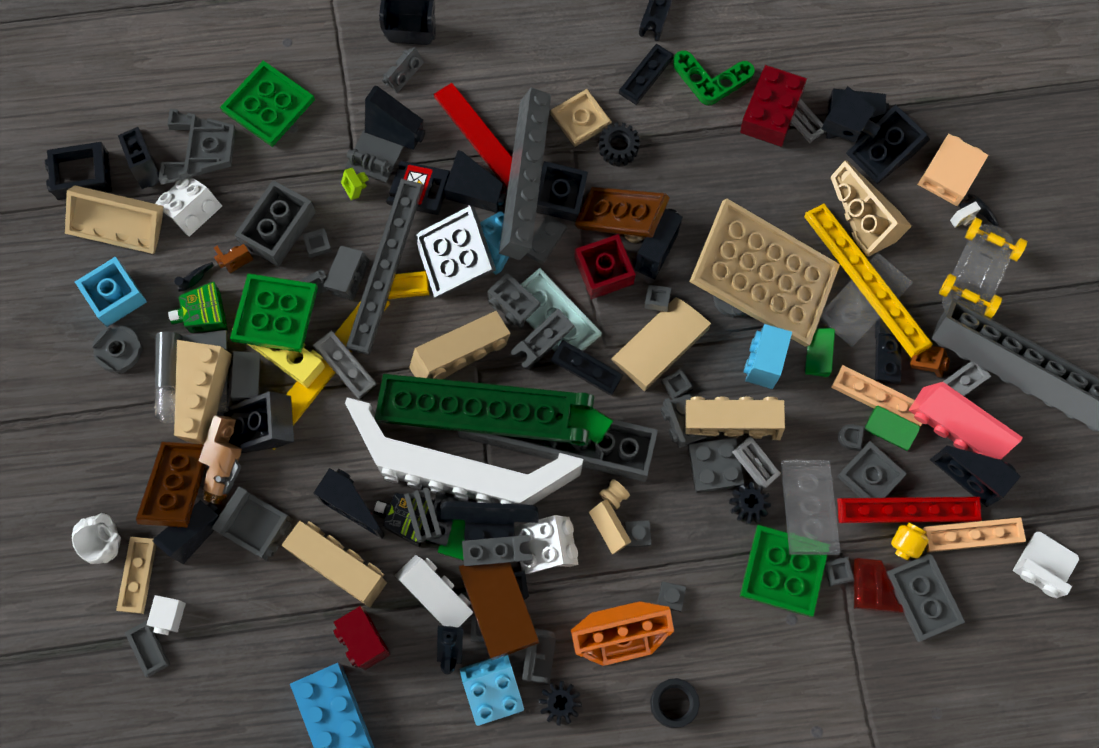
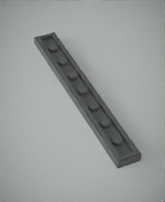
M405 179L400 181L346 346L348 350L366 355L371 353L424 188L421 183Z

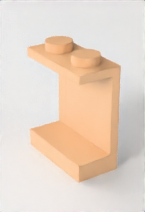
M948 133L917 185L958 206L988 155L981 149L963 142L961 138Z

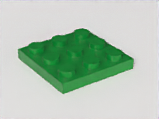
M263 60L221 105L220 109L223 113L273 147L315 101L314 95Z
M247 274L230 339L232 342L302 353L318 289L317 285L308 282Z
M757 525L739 597L812 618L815 612L829 545Z

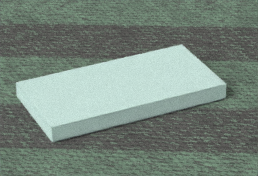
M541 268L520 284L540 302V307L526 319L534 330L557 309H560L575 326L552 348L554 351L557 350L562 340L584 351L602 335V332Z

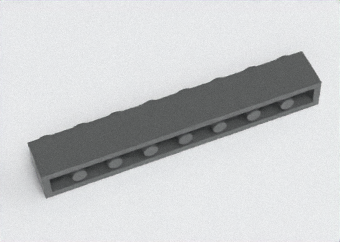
M532 87L520 101L499 254L521 260L532 248L551 94Z

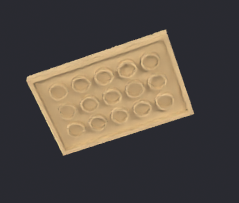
M725 199L721 203L690 282L764 324L792 331V340L803 346H809L840 264L731 200Z

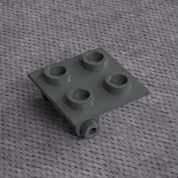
M363 130L353 150L349 149L347 152L349 160L345 168H353L358 173L365 172L367 176L387 183L404 146L370 135Z

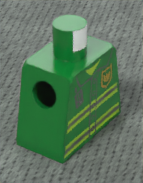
M215 282L180 295L181 308L168 312L172 325L184 322V326L190 333L228 330L220 289Z

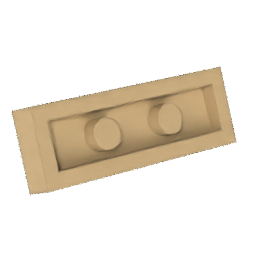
M130 537L116 609L118 612L144 614L156 551V544L152 542L153 539Z

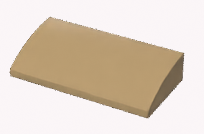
M73 186L67 190L65 234L154 254L159 240L164 206L80 186Z
M675 297L669 303L668 312L661 311L611 360L645 392L709 330L711 323L687 303Z

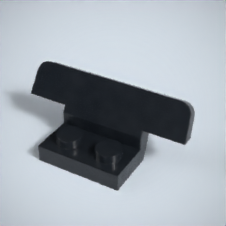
M446 501L442 504L441 519L465 520L464 541L513 537L515 522L538 523L539 521L538 508L535 505Z

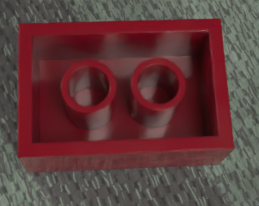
M765 65L743 117L740 133L782 147L803 95L807 78Z

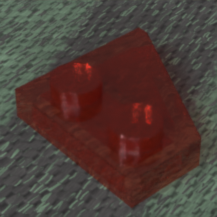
M854 559V609L902 613L903 607L897 603L893 594L895 589L887 578L882 560Z

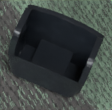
M381 0L379 22L381 30L389 42L429 45L432 40H435L436 19L434 0Z

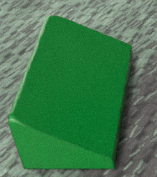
M824 328L815 330L811 344L807 346L805 374L829 377L832 372L835 329Z
M876 406L864 430L908 451L921 426L887 409Z
M571 407L569 427L588 430L590 432L589 439L599 444L614 420L594 408L593 410H580ZM559 414L557 419L561 420L563 415Z

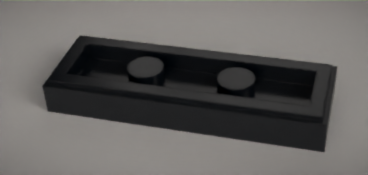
M656 43L619 89V94L637 105L673 60L674 54Z
M564 340L561 341L550 360L610 396L613 395L623 377V374Z

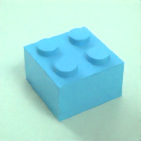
M116 257L75 281L98 319L106 327L147 302L125 267Z
M764 324L761 331H756L749 349L751 353L746 361L743 372L747 374L746 382L770 389L774 388L782 373L792 331Z

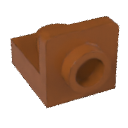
M245 244L233 247L225 255H223L218 245L214 247L218 254L214 256L221 269L226 267L229 273L254 260Z
M931 346V348L912 357L910 366L913 369L935 372L937 377L942 378L944 371H947L949 368L950 358L947 356L945 348Z

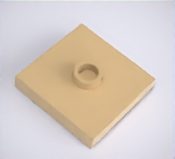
M588 89L550 110L551 116L574 147L612 124V121Z

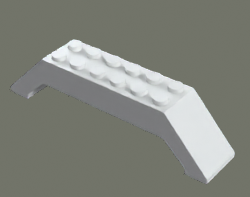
M347 398L345 402L382 476H385L384 479L392 483H398L400 480L408 482L407 485L415 489H421L422 486L428 487L432 493L453 494L454 498L465 502L468 499H472L479 503L533 505L581 475L583 459L559 453L558 459L527 475L386 438L374 419L375 412L370 403Z

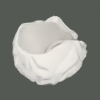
M100 513L86 519L83 518L74 526L72 532L73 547L83 560L90 564L108 563L117 556L121 537L118 534L116 523L109 515Z

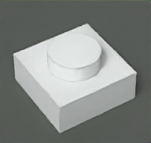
M975 201L957 211L950 221L955 228L961 224L967 226L972 223L981 208Z

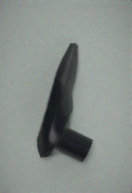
M968 194V199L959 204L962 209L976 201L981 208L978 213L996 227L999 225L992 211L979 197Z
M211 262L200 266L184 278L176 277L174 282L179 286L178 291H185L196 285L214 264Z

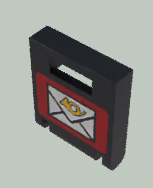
M400 161L398 165L400 169H397L389 191V195L393 197H387V204L393 205L400 181L405 179L421 183L424 186L416 211L439 215L450 171ZM435 181L436 185L440 187L436 199H431L428 197Z

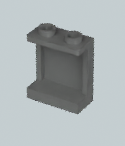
M238 486L211 529L267 561L269 557H273L279 548L278 542L281 537L286 536L290 531L292 518Z

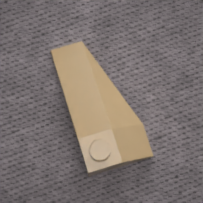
M845 160L832 174L831 180L838 199L842 201L845 209L846 221H849L851 225L852 237L866 256H871L896 243L911 228L912 225L901 212L848 161Z

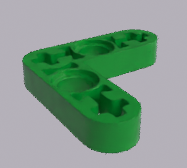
M688 51L677 52L673 61V67L704 105H713L752 80L755 72L753 64L748 61H741L711 79ZM680 59H681L682 61H686V60H687V66H686L685 63H681V64H680V63H679ZM741 70H742L743 72L748 71V74H747V75H746L745 73H742L741 75H739ZM698 74L702 77V80L694 82L690 76ZM728 79L733 85L731 87H724L721 81ZM706 91H707L708 93H711V92H712V93H713V96H712V97H711L710 95L705 96V92H706Z

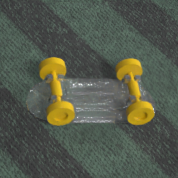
M975 217L965 235L968 241L953 274L947 276L939 291V295L943 296L944 310L951 300L955 299L982 315L992 318L1002 301V297L995 294L1010 260L1018 261L1028 241L1020 238L1016 245H1014L1013 237L1004 229L991 224L981 225L982 220Z

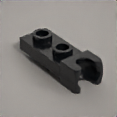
M649 0L639 28L640 37H643L646 31L652 30L655 32L654 40H660L673 0Z
M879 318L875 324V381L899 384L901 382L902 345L885 322Z

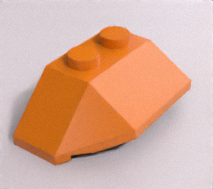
M640 601L592 612L571 629L576 655L583 656L602 666L651 655L665 641L668 635L670 636L674 632L671 611L668 606Z

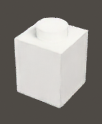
M155 595L147 626L153 627L154 633L169 635V631L178 633L186 603Z

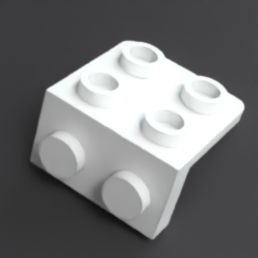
M192 177L176 181L175 185L168 192L163 193L155 203L164 206L163 213L172 218L189 237L222 207L209 189Z
M553 515L540 519L538 523H526L515 528V536L531 535L530 542L521 544L520 551L523 554H531L533 560L521 561V571L525 570V574H530L556 566L572 567L578 565V550L574 544V528L570 517Z
M1036 532L1031 537L1013 571L1026 582L1042 589L1048 596L1059 598L1068 595L1072 588L1066 582L1078 563L1079 557L1042 532Z

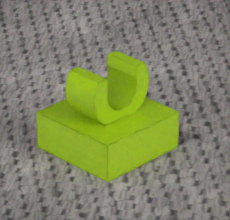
M353 168L344 170L341 184L349 198L354 200L359 198L361 190L367 187L365 182L369 181V178L365 172L356 174Z

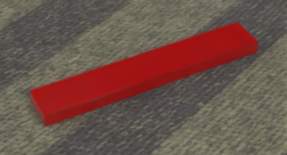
M453 83L434 93V98L508 190L512 163L510 154Z
M980 497L837 499L839 523L982 521Z

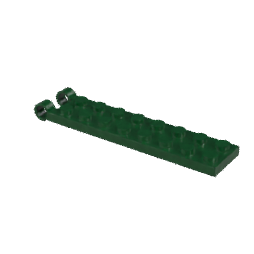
M383 374L374 419L379 423L559 441L586 446L588 445L590 432L581 428H568L571 407L580 410H593L595 396L588 393ZM562 414L563 418L558 420L556 418L557 415Z

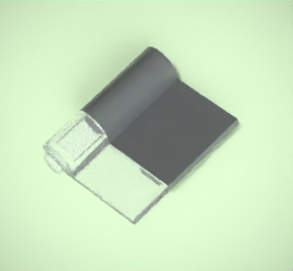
M227 330L185 336L175 332H159L156 334L155 417L160 419V422H175L177 340L221 346L228 351ZM228 373L217 414L229 412Z

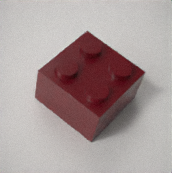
M619 234L575 249V262L591 299L634 285L636 274Z
M361 606L334 621L336 629L333 632L339 643L347 646L349 651L345 652L352 666L355 665L356 668L359 667L367 670L391 655L369 614Z

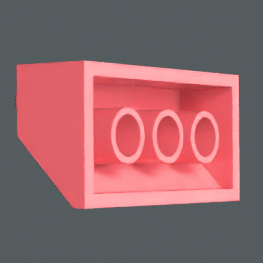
M944 382L923 387L909 409L915 415L914 418L917 421L933 427L937 435L949 438L954 442L953 445L956 448L1001 460L1023 438Z

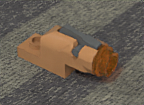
M214 415L199 458V462L210 466L206 473L202 499L213 504H222L241 469L238 461L242 449L229 443L236 420L227 416Z

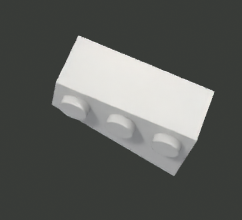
M415 555L394 576L443 626L459 627L473 613L469 608L471 602L462 593L459 596L456 595L452 590L454 584L445 575L440 578L434 572L437 567L428 558L423 560Z

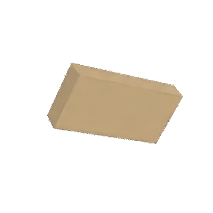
M608 499L600 502L589 511L612 554L619 552L631 543Z

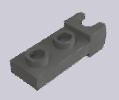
M557 309L524 341L516 345L511 350V354L520 357L523 353H526L527 359L523 362L522 366L526 370H530L575 326L560 309Z
M531 535L462 541L464 566L532 561L531 554H523L520 551L521 544L530 542Z

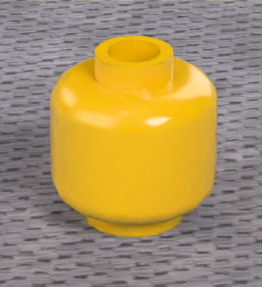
M908 523L907 526H899L891 542V545L897 549L895 554L909 561L910 557L920 558L929 541L925 535L926 531L911 523Z

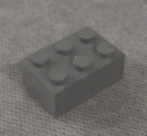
M272 180L236 232L235 237L240 246L245 244L249 251L279 267L315 215V208L311 200Z

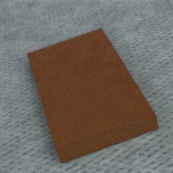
M592 187L575 222V226L582 230L652 238L670 198L666 193Z
M161 442L136 517L137 524L188 527L206 464L199 462L204 445Z
M510 562L459 566L491 661L539 643Z

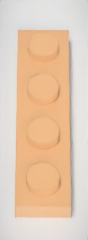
M844 365L841 366L831 388L872 408L880 406L919 426L922 425V423L914 418L915 415L909 411L915 401L914 399Z
M1021 517L922 528L926 531L925 535L929 540L926 545L927 552L1026 542Z

